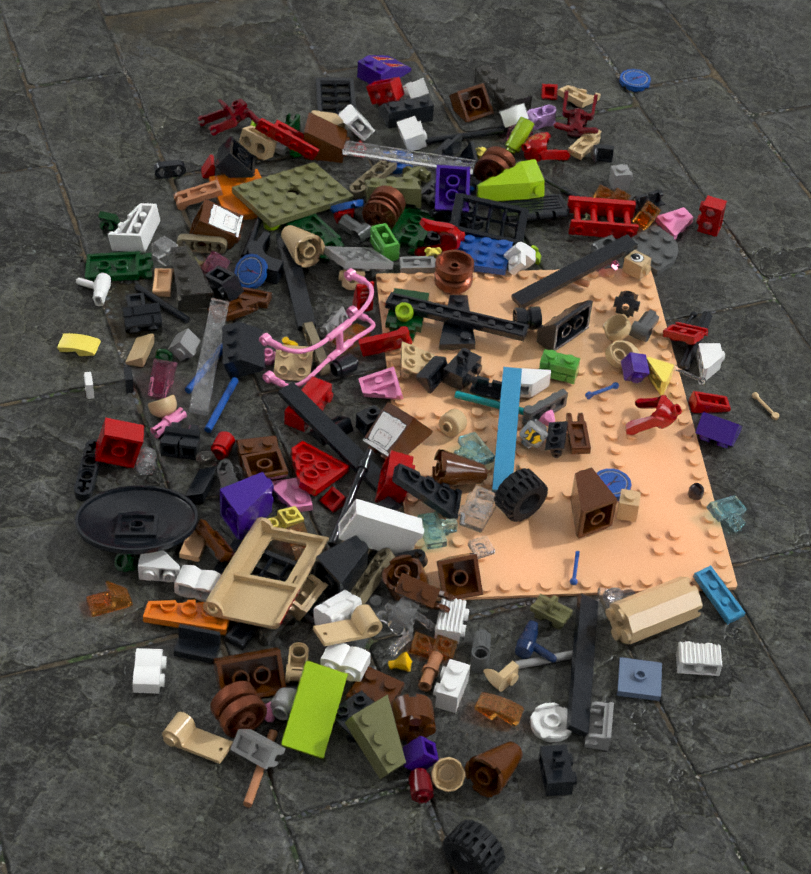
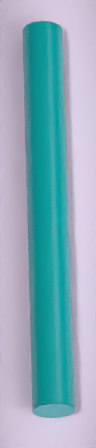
M460 391L455 392L454 398L496 409L500 408L499 401ZM519 407L518 414L524 415L523 407Z

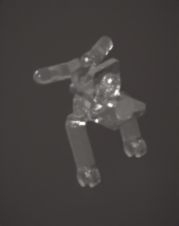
M403 597L399 602L390 599L385 605V611L376 613L378 619L385 622L386 626L395 635H403L390 647L389 655L393 657L412 639V626L415 620L430 631H434L436 628L432 621L418 612L420 610L419 604Z

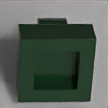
M100 211L98 216L101 221L100 229L104 230V227L109 225V232H113L114 226L118 227L120 219L116 214Z

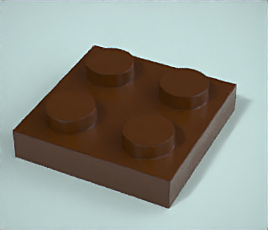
M368 666L361 681L355 682L346 695V700L362 690L374 702L388 694L391 704L394 699L399 697L405 683Z

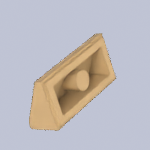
M154 334L136 338L125 364L144 367L154 345Z

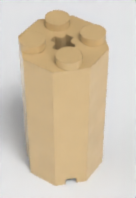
M680 576L611 603L610 608L606 609L605 613L611 623L613 638L616 641L620 640L624 644H632L699 617L700 612L698 610L702 609L703 604L697 587L695 585L690 586L688 583L691 581L689 577Z

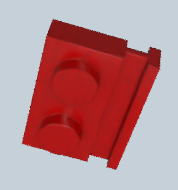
M675 322V325L672 324L663 330V337L670 338L672 341H684L689 345L696 344L704 336L708 335L707 328L681 322Z

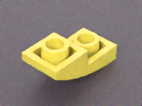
M64 333L57 348L60 352L76 351L79 356H94L101 341L98 338L87 335Z
M296 506L278 510L277 516L268 518L273 527L294 529L304 522V518Z

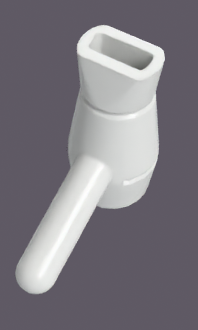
M98 274L95 282L83 278L76 279L78 285L94 289L93 300L96 306L104 305L111 286V277L108 274Z

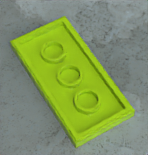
M305 661L280 744L281 746L320 759L324 758L348 676L347 673Z

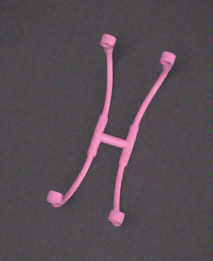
M352 268L344 272L345 279L367 285L369 288L368 299L359 311L353 305L346 309V314L350 319L345 320L322 341L307 348L292 349L282 346L281 343L272 339L268 333H264L259 337V342L263 346L269 345L277 350L293 354L311 352L336 338V349L305 379L295 383L298 387L306 384L326 364L332 362L351 347L356 340L375 328V322L363 313L373 299V285L366 278L358 275ZM357 318L371 324L366 330L343 342V331L351 326L352 322ZM270 370L262 375L263 380L268 384L273 383L281 388L289 385L284 380L276 377Z

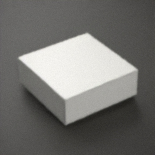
M84 372L86 397L92 399L94 398L91 372Z

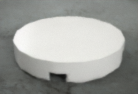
M544 703L537 706L530 719L531 730L535 736L550 743L567 739L572 731L566 729L568 709L562 708L556 703Z

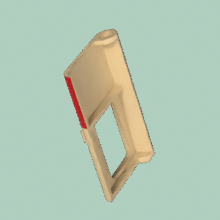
M263 517L256 518L204 602V610L209 615L270 629L279 628L316 563V556L322 553L329 541V537L273 527L269 519ZM272 540L306 546L285 582L250 575Z

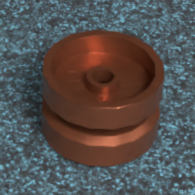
M492 146L486 149L475 165L474 173L476 179L483 182L493 176H498L505 169L516 166L515 158L508 150L499 146Z
M447 250L440 253L435 260V285L438 289L451 294L467 291L473 283L474 259L468 253L460 250Z
M238 681L227 685L214 696L210 704L212 714L218 720L224 733L229 737H235L238 729H256L267 715V707L251 683L247 681Z

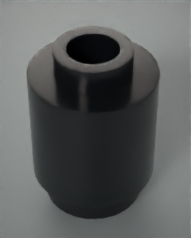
M350 353L333 360V363L330 364V370L335 377L345 376L356 371L358 368L357 358Z

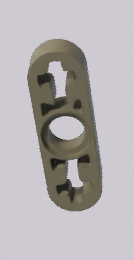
M180 234L177 237L176 247L186 252L223 254L227 248V240L219 236ZM204 242L206 246H199L197 243Z

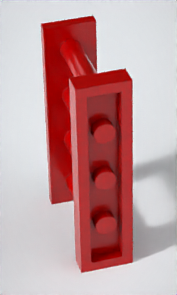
M581 196L568 197L567 206L569 213L574 214V219H571L569 235L594 237L613 235L614 238H621L627 234L632 238L637 235L639 225L631 224L630 219L634 215L635 201ZM580 214H589L591 221L581 220ZM597 215L607 216V222L598 221ZM614 217H623L624 223H614Z

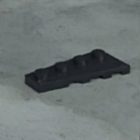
M467 295L449 296L448 306L470 311ZM444 322L439 350L475 349L473 329Z
M401 463L394 467L392 482L452 523L458 519L462 490L450 489V485L444 482L439 484L430 476L423 477L419 471Z

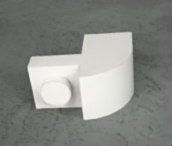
M424 78L402 86L405 93L403 96L404 100L419 98L429 94Z
M524 103L500 111L505 128L517 124L520 117L529 119Z
M518 242L506 251L504 258L509 261V273L514 276L520 270H526L536 262L535 250L523 242Z

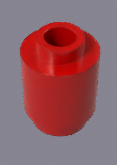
M219 432L211 446V455L217 460H223L228 457L235 444L234 436L229 432Z

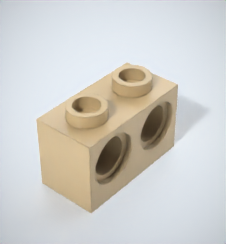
M252 125L242 129L239 143L260 160L273 157L277 141L255 130V127Z

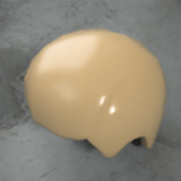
M617 314L604 323L603 329L609 340H623L630 334L631 324L626 315Z
M175 395L148 403L150 413L158 418L172 414L177 408Z
M451 757L441 758L433 765L431 771L432 781L442 791H456L464 783L465 770L457 759Z

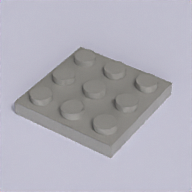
M325 246L324 254L330 260H334L337 265L344 267V270L349 268L362 271L375 269L384 272L386 269H393L394 262L371 247Z

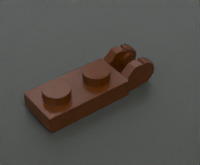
M566 413L571 454H590L591 445L583 413H578L577 421L572 420L571 413Z
M401 573L393 592L429 609H436L446 614H449L450 608L436 603L437 597L454 602L455 596L440 591V588L404 573Z

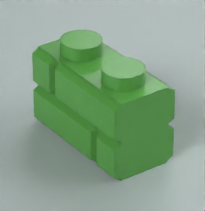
M383 223L372 226L370 228V242L374 249L391 261L398 260L400 244L388 225Z
M545 349L540 360L539 369L551 370V379L574 384L579 372L581 358Z

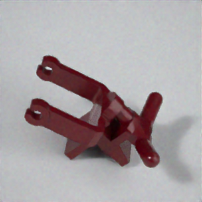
M565 90L562 116L567 118L568 125L555 122L554 128L567 131V135L572 137H581L583 134H597L598 128L584 126H587V121L594 119L598 94H594L591 113H586V111L579 108L569 111L566 110L569 90Z
M241 98L233 101L231 106H228L219 99L218 103L223 109L197 118L198 121L203 120V122L198 123L200 126L226 118V121L209 127L210 134L213 136L227 129L235 128L238 123L246 118H250L256 125L260 120L247 108V103Z

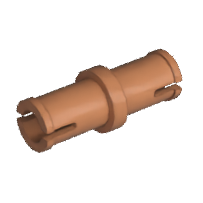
M437 651L430 653L427 664L422 668L423 674L418 684L422 691H430L434 679L439 675V666L443 655Z

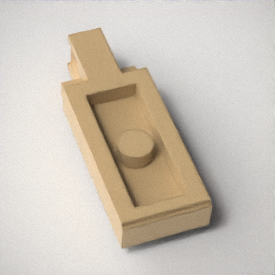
M598 130L597 134H583L568 148L569 154L580 160L583 159L595 144H599L602 131Z

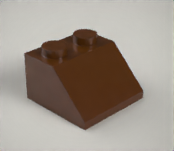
M484 83L449 95L453 110L466 123L494 114Z
M274 435L235 440L239 465L241 467V455L279 448L277 438Z
M280 448L241 455L245 479L261 472L264 473L267 479L270 478L271 481L284 479L288 475V469Z

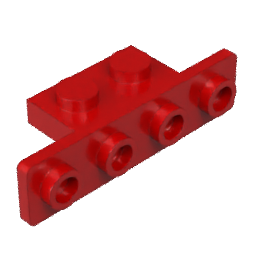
M261 118L255 126V130L310 160H313L319 152L318 148L304 141L303 133L279 120H276L273 124Z

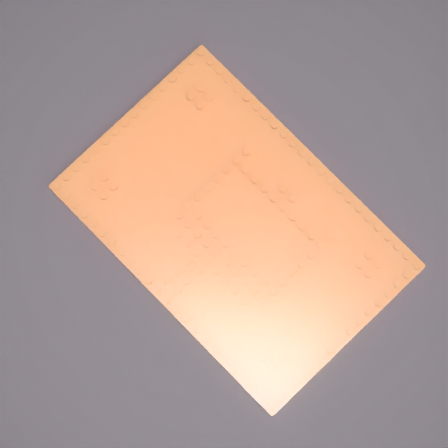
M623 268L598 269L582 277V279L590 281L589 287L586 288L571 283L524 308L527 310L529 307L540 306L542 325H544L574 304L587 300L593 301L589 328L556 350L558 353L570 354L581 358L575 383L570 384L550 378V384L547 388L531 398L520 397L519 407L524 408L527 405H535L538 401L549 397L554 392H558L561 389L568 392L567 404L564 408L554 413L555 422L566 421V413H571L572 420L577 421L578 413H583L584 421L587 424L591 453L571 454L568 433L566 434L563 453L559 458H554L550 450L545 451L546 439L539 448H527L521 443L522 438L519 435L524 427L522 424L524 415L518 414L514 472L522 468H529L548 487V495L542 506L536 513L520 522L511 521L496 506L494 501L496 495L492 493L499 409L454 398L455 392L460 390L443 382L432 393H428L417 380V374L412 373L407 379L402 378L400 375V370L402 369L400 367L401 348L385 352L386 368L394 367L404 398L401 400L390 399L391 404L408 413L433 431L428 438L408 454L414 457L413 465H415V470L419 471L423 477H432V466H436L437 460H434L438 449H444L482 463L488 469L487 479L482 484L450 487L453 490H462L459 516L453 523L410 493H407L406 499L403 502L404 513L422 519L424 535L417 541L414 549H422L427 556L428 563L424 570L430 585L440 588L441 591L436 561L454 555L475 553L478 557L483 595L463 598L461 600L535 598L540 593L547 597H553L554 595L557 597L579 596L581 593L586 596L636 594L680 576L689 577L691 580L688 582L690 586L695 585L698 591H703L693 578V575L710 565L729 590L737 588L735 574L670 338L663 337V330L667 328L652 271L647 276L645 275L638 280L623 272ZM559 269L522 270L514 276L509 271H506L505 275L473 271L471 288L458 294H451L438 289L434 282V273L376 274L382 334L390 332L389 328H385L389 309L385 308V303L390 293L394 291V288L429 293L428 301L447 306L450 295H467L470 311L513 321V309L519 306L512 300L511 295ZM621 291H632L638 294L637 301H640L639 310L634 313L633 317L630 316L628 318L631 326L634 321H639L645 311L653 310L659 316V321L652 329L651 336L647 342L629 335L623 341L632 343L640 354H646V358L652 357L674 364L672 378L664 395L673 404H679L682 409V413L678 415L677 419L670 426L664 429L654 427L635 435L626 434V424L631 420L651 416L656 410L637 408L635 401L639 398H656L661 395L648 377L639 383L625 381L622 369L612 366L605 357L607 347L615 341L609 340L606 337L603 325L609 318L618 314L615 313L616 307H613L615 297H619ZM424 318L421 333H415L412 345L434 354V356L446 357L447 363H449L461 349L439 350L444 322ZM473 329L475 349L468 350L482 357V370L479 376L489 378V383H492L493 380L502 382L503 367L540 368V360L546 348L536 342L537 330L529 329L523 342ZM614 382L619 384L618 389L594 395L591 399L585 397V394L589 391L594 392L611 386ZM472 383L469 386H466L462 391H460L500 402V400L470 393L469 390L472 386ZM451 409H458L466 416L467 426L457 436H447L439 427L440 417ZM592 467L596 473L603 469H617L627 474L631 480V490L641 492L636 522L616 519L619 501H617L612 526L578 539L570 501L575 473ZM694 483L702 484L704 487L702 499L693 500L688 496L690 485ZM478 544L484 545L487 549V554H478L477 550L483 547L478 546L475 548V546ZM481 549L479 552L484 554L485 550ZM580 551L576 576L578 583L571 585L570 579L573 575L575 552ZM437 597L436 601H441V598Z

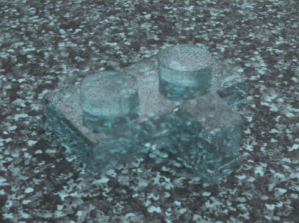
M476 432L458 438V443L461 447L455 450L454 454L484 465L494 462L495 455Z
M736 495L710 502L706 507L718 522L725 520L735 532L741 531L744 525H746V522L740 515H743L747 508Z
M437 512L419 514L417 516L422 519V527L424 528L423 538L427 550L446 547V536L449 533L457 532L458 523L456 518L439 519Z

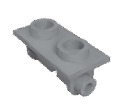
M344 306L338 311H334L327 320V323H324L318 329L320 337H326V335L348 319Z

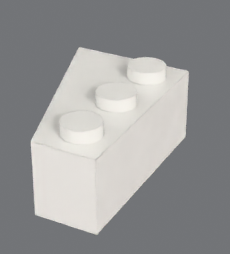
M140 203L127 215L128 219L124 223L120 222L118 228L108 234L112 251H140V253H145L160 222L157 204Z

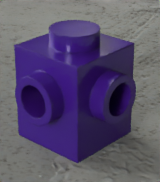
M630 352L621 360L625 381L639 383L650 374L646 354Z
M422 736L412 740L402 748L406 761L404 767L411 771L417 768L427 770L439 760L435 743Z

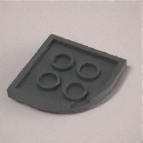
M656 224L632 237L638 244V249L636 250L652 258L650 266L654 275L661 274L676 262L678 255L677 242L672 235Z

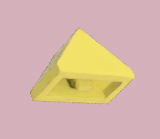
M647 357L650 372L647 377L659 394L664 395L672 378L674 364Z

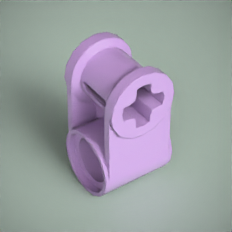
M545 105L528 110V120L536 124L532 129L538 130L554 125L556 107Z

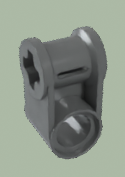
M223 459L218 464L217 473L221 488L245 479L241 466L233 465L228 459Z

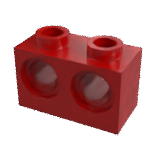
M400 77L374 81L366 86L371 103L379 104V106L390 101H400V98L405 95Z
M707 195L705 201H702L699 207L701 214L698 215L696 224H699L698 232L717 237L722 227L727 204L726 200Z

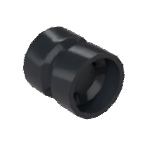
M540 306L529 307L527 310L524 307L514 308L513 321L529 325L530 330H538L542 325Z

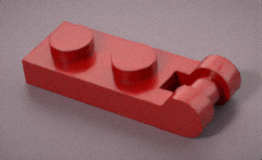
M402 326L396 331L358 339L363 357L400 349L402 341L412 345V338L409 336L410 332L406 326Z

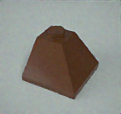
M465 553L436 561L441 591L455 596V599L483 595L477 554Z

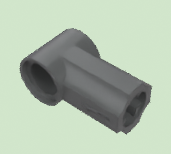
M347 214L343 215L338 222V226L349 233L351 239L356 244L370 238L371 226L368 223L361 224Z
M653 310L645 311L639 321L633 322L629 336L647 342L651 336L652 329L659 321V316Z
M482 629L473 632L470 667L475 673H484V669H489L491 634Z

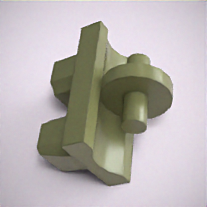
M422 162L413 168L410 166L404 167L402 177L404 175L415 176L419 186H421V180L426 183L431 180V172L426 170L427 164Z
M540 593L535 603L530 606V611L535 613V618L539 620L547 619L557 629H561L573 613L572 609L558 602L559 597L555 595L549 598Z

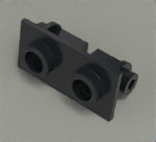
M657 189L649 192L648 195L634 196L632 201L636 203L635 212L639 213L665 205L661 200V197H663L662 190Z
M479 375L472 377L470 393L500 400L501 381L493 380L492 383H489V378Z
M568 421L549 422L545 451L550 450L554 458H559L563 453Z

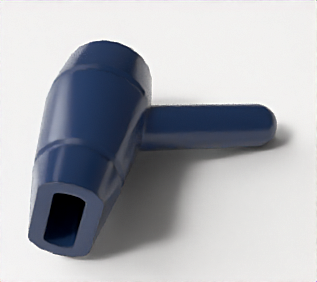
M528 621L517 640L515 654L519 658L528 659L533 652H536L551 663L556 662V655L536 643L538 623L536 621Z

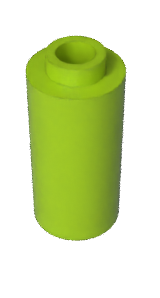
M520 117L505 144L506 150L511 154L519 153L522 144L525 143L535 124L524 117Z

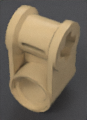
M296 642L290 646L285 683L300 681L305 661H308L309 650L306 644Z

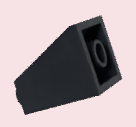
M357 535L316 556L315 576L323 583L328 584L323 592L329 599L343 590L350 592L367 568L369 548L366 542L361 541Z

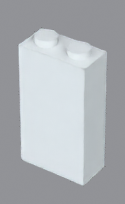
M355 499L338 523L340 540L345 541L357 535L361 541L366 542L368 548L378 551L383 548H390L393 554L413 550L417 541L424 535L421 518L359 499Z

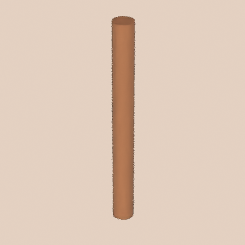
M269 730L267 738L275 742L278 734L277 731ZM259 765L256 766L243 805L246 807H252L265 770Z

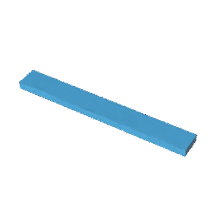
M503 367L492 493H496L503 480L514 472L522 368Z

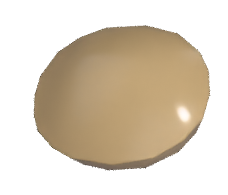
M617 340L607 347L605 357L612 366L622 369L621 360L630 352H640L632 343Z

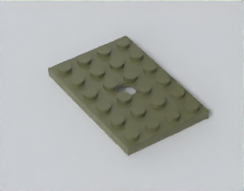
M315 162L232 187V193L270 228L328 210L330 206L353 201L354 198L348 190ZM290 190H294V191H297L299 194L297 195L296 193H293V192H289V193H287V192L290 191Z

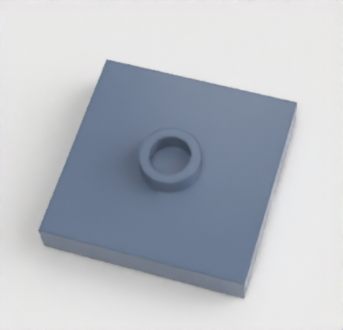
M620 657L617 696L660 701L662 663Z

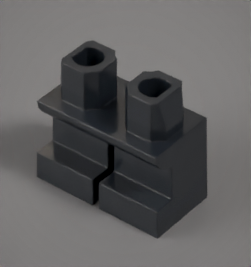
M172 422L170 426H166L164 437L160 441L161 456L178 458L180 453V458L197 460L201 444L199 426L191 424L186 429L182 428L178 422Z

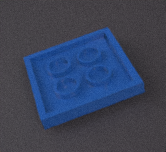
M465 235L464 242H460L458 250L468 253L474 259V271L505 275L509 261L504 258V253L513 247V242Z

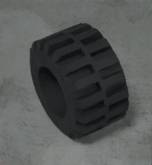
M522 468L511 473L503 480L495 493L494 501L496 506L511 521L520 522L536 513L542 506L548 495V487L531 469Z
M470 819L461 821L442 842L445 857L459 874H494L505 860V852L499 840L489 829L477 821L475 822Z

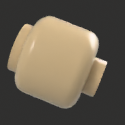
M458 409L449 410L439 420L441 431L450 437L457 436L467 426L466 416Z

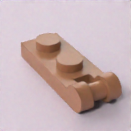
M218 180L176 192L173 198L177 208L184 210L189 205L200 203L205 199L216 198L223 195Z

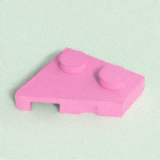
M683 207L656 216L655 222L676 240L678 234L682 233L693 222V216Z
M394 367L358 378L364 397L404 399Z
M297 478L272 481L273 491L278 495V499L287 505V508L296 506L299 512L312 510L313 505L310 494L299 488Z

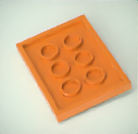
M255 169V175L252 178H228L226 175L209 177V182L218 180L223 195L216 197L220 206L243 215L242 220L258 217L232 193V187L260 179L261 175L258 169Z

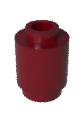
M424 768L412 770L408 778L411 798L415 802L426 803L434 796L431 776Z

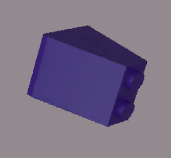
M263 472L220 489V516L237 540L243 541L256 518H266L272 512V503L274 502L272 490L274 486L271 479H267Z

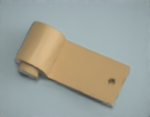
M359 605L354 609L351 619L313 626V630L322 644L329 646L373 637L381 631L383 625L369 605Z
M178 712L162 732L163 740L167 745L175 746L218 764L222 762L233 744L230 740L196 728L194 720L184 712Z

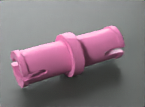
M179 407L169 416H164L160 423L150 429L152 435L156 433L154 437L159 438L164 434L166 426H170L172 422L179 423L187 417L185 410L181 413L183 408Z

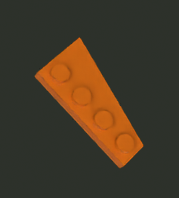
M176 600L148 601L143 615V622L176 628L179 627V624L217 631L221 635H226L230 620L209 615L203 608L204 602H196V600H187L184 603H177Z

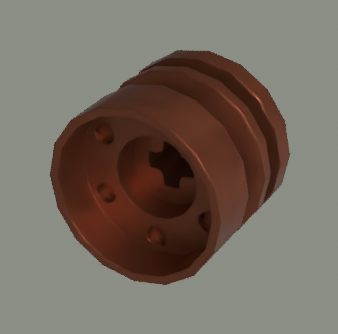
M386 185L379 186L373 191L363 208V219L371 227L385 223L391 230L405 209V198L396 188Z

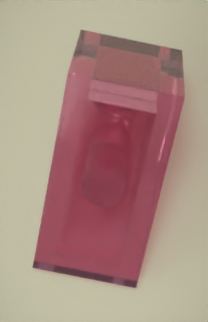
M154 358L148 396L166 398L175 379L177 362Z

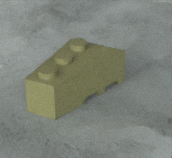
M404 175L397 178L389 176L385 179L371 178L370 180H365L366 202L377 187L386 185L396 188L401 192L406 204L416 205V208H421V188L415 176Z
M388 694L352 715L345 722L380 780L406 763Z

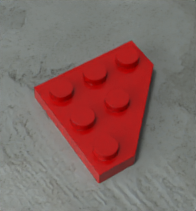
M301 441L291 448L290 455L298 486L308 494L318 495L349 472V465L305 441Z

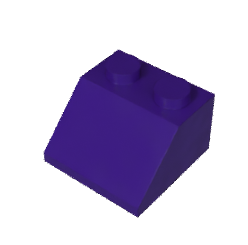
M703 412L695 433L700 435L699 439L710 442V439L718 441L716 445L728 448V445L734 446L743 426Z

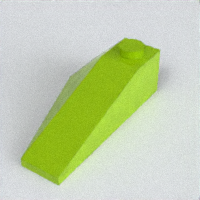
M535 159L520 161L515 164L516 166L505 169L498 176H493L478 184L477 197L493 201L544 197L545 180Z

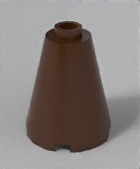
M438 449L435 454L434 460H437L436 466H432V478L439 484L444 482L450 485V487L482 484L487 479L488 469L482 463L444 449Z
M509 741L470 758L465 765V776L467 780L471 779L474 784L471 787L480 795L488 798L500 794L523 757L522 750L518 744Z

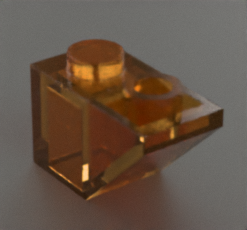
M647 200L632 222L646 230L662 210Z

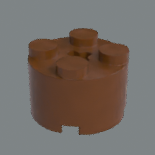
M400 555L393 558L389 562L390 565L383 569L382 578L392 598L398 604H404L413 601L393 593L401 573L428 584L429 579L420 560L412 558L411 555Z
M409 694L397 697L391 702L390 705L400 740L406 741L409 744L419 736L427 738L436 732L434 711L430 698L422 694H416V697H409Z

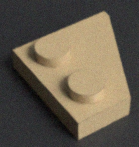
M569 85L558 89L557 95L563 99L565 90H569L567 101L574 103L579 108L593 103L594 95L586 94L587 90ZM596 93V94H598V99H597V101H598V100L600 99L601 94Z

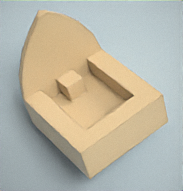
M511 661L499 673L492 669H484V674L491 685L502 692L509 685H514L518 680L519 665Z

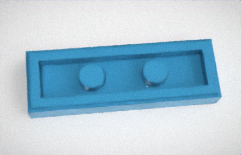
M711 565L694 573L693 578L727 625L744 617L745 611Z

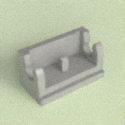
M592 702L591 707L600 709H590L589 734L585 736L584 747L608 751L611 741L614 703Z
M238 729L230 750L264 769L277 766L278 762L275 761V757L284 754L286 749L251 729Z

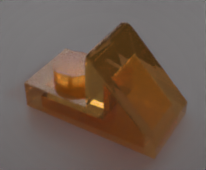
M105 581L106 591L86 597L92 617L133 606L127 588L109 581Z

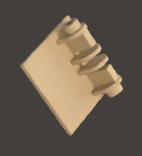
M402 341L400 352V367L402 369L400 370V375L402 378L407 379L412 373L418 374L434 357V354Z
M282 344V346H285V347H288V348H292V349H303V348H307V346H295V345H283V344ZM276 349L275 376L282 380L302 381L311 374L313 351L293 354Z

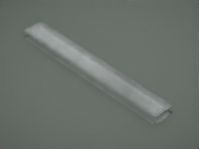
M346 141L343 148V155L436 169L437 165L470 167V174H473L476 160L354 141Z
M211 298L188 412L207 416L222 342V326L225 325L229 306L228 301Z

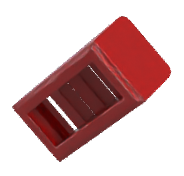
M356 284L352 305L358 311L368 299L369 288L367 285ZM373 299L364 312L373 310Z
M693 391L688 400L692 413L730 412L731 410L727 396Z

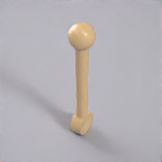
M757 392L752 393V398L757 399V401L772 415L771 418L773 420H778L779 414L777 412H773L770 409V407L759 397V394Z

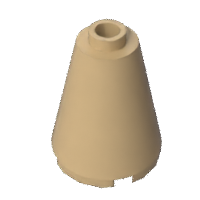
M292 225L286 226L282 230L281 238L296 264L302 267H310L319 261L318 258L321 254L323 255L325 248L324 242L319 236Z

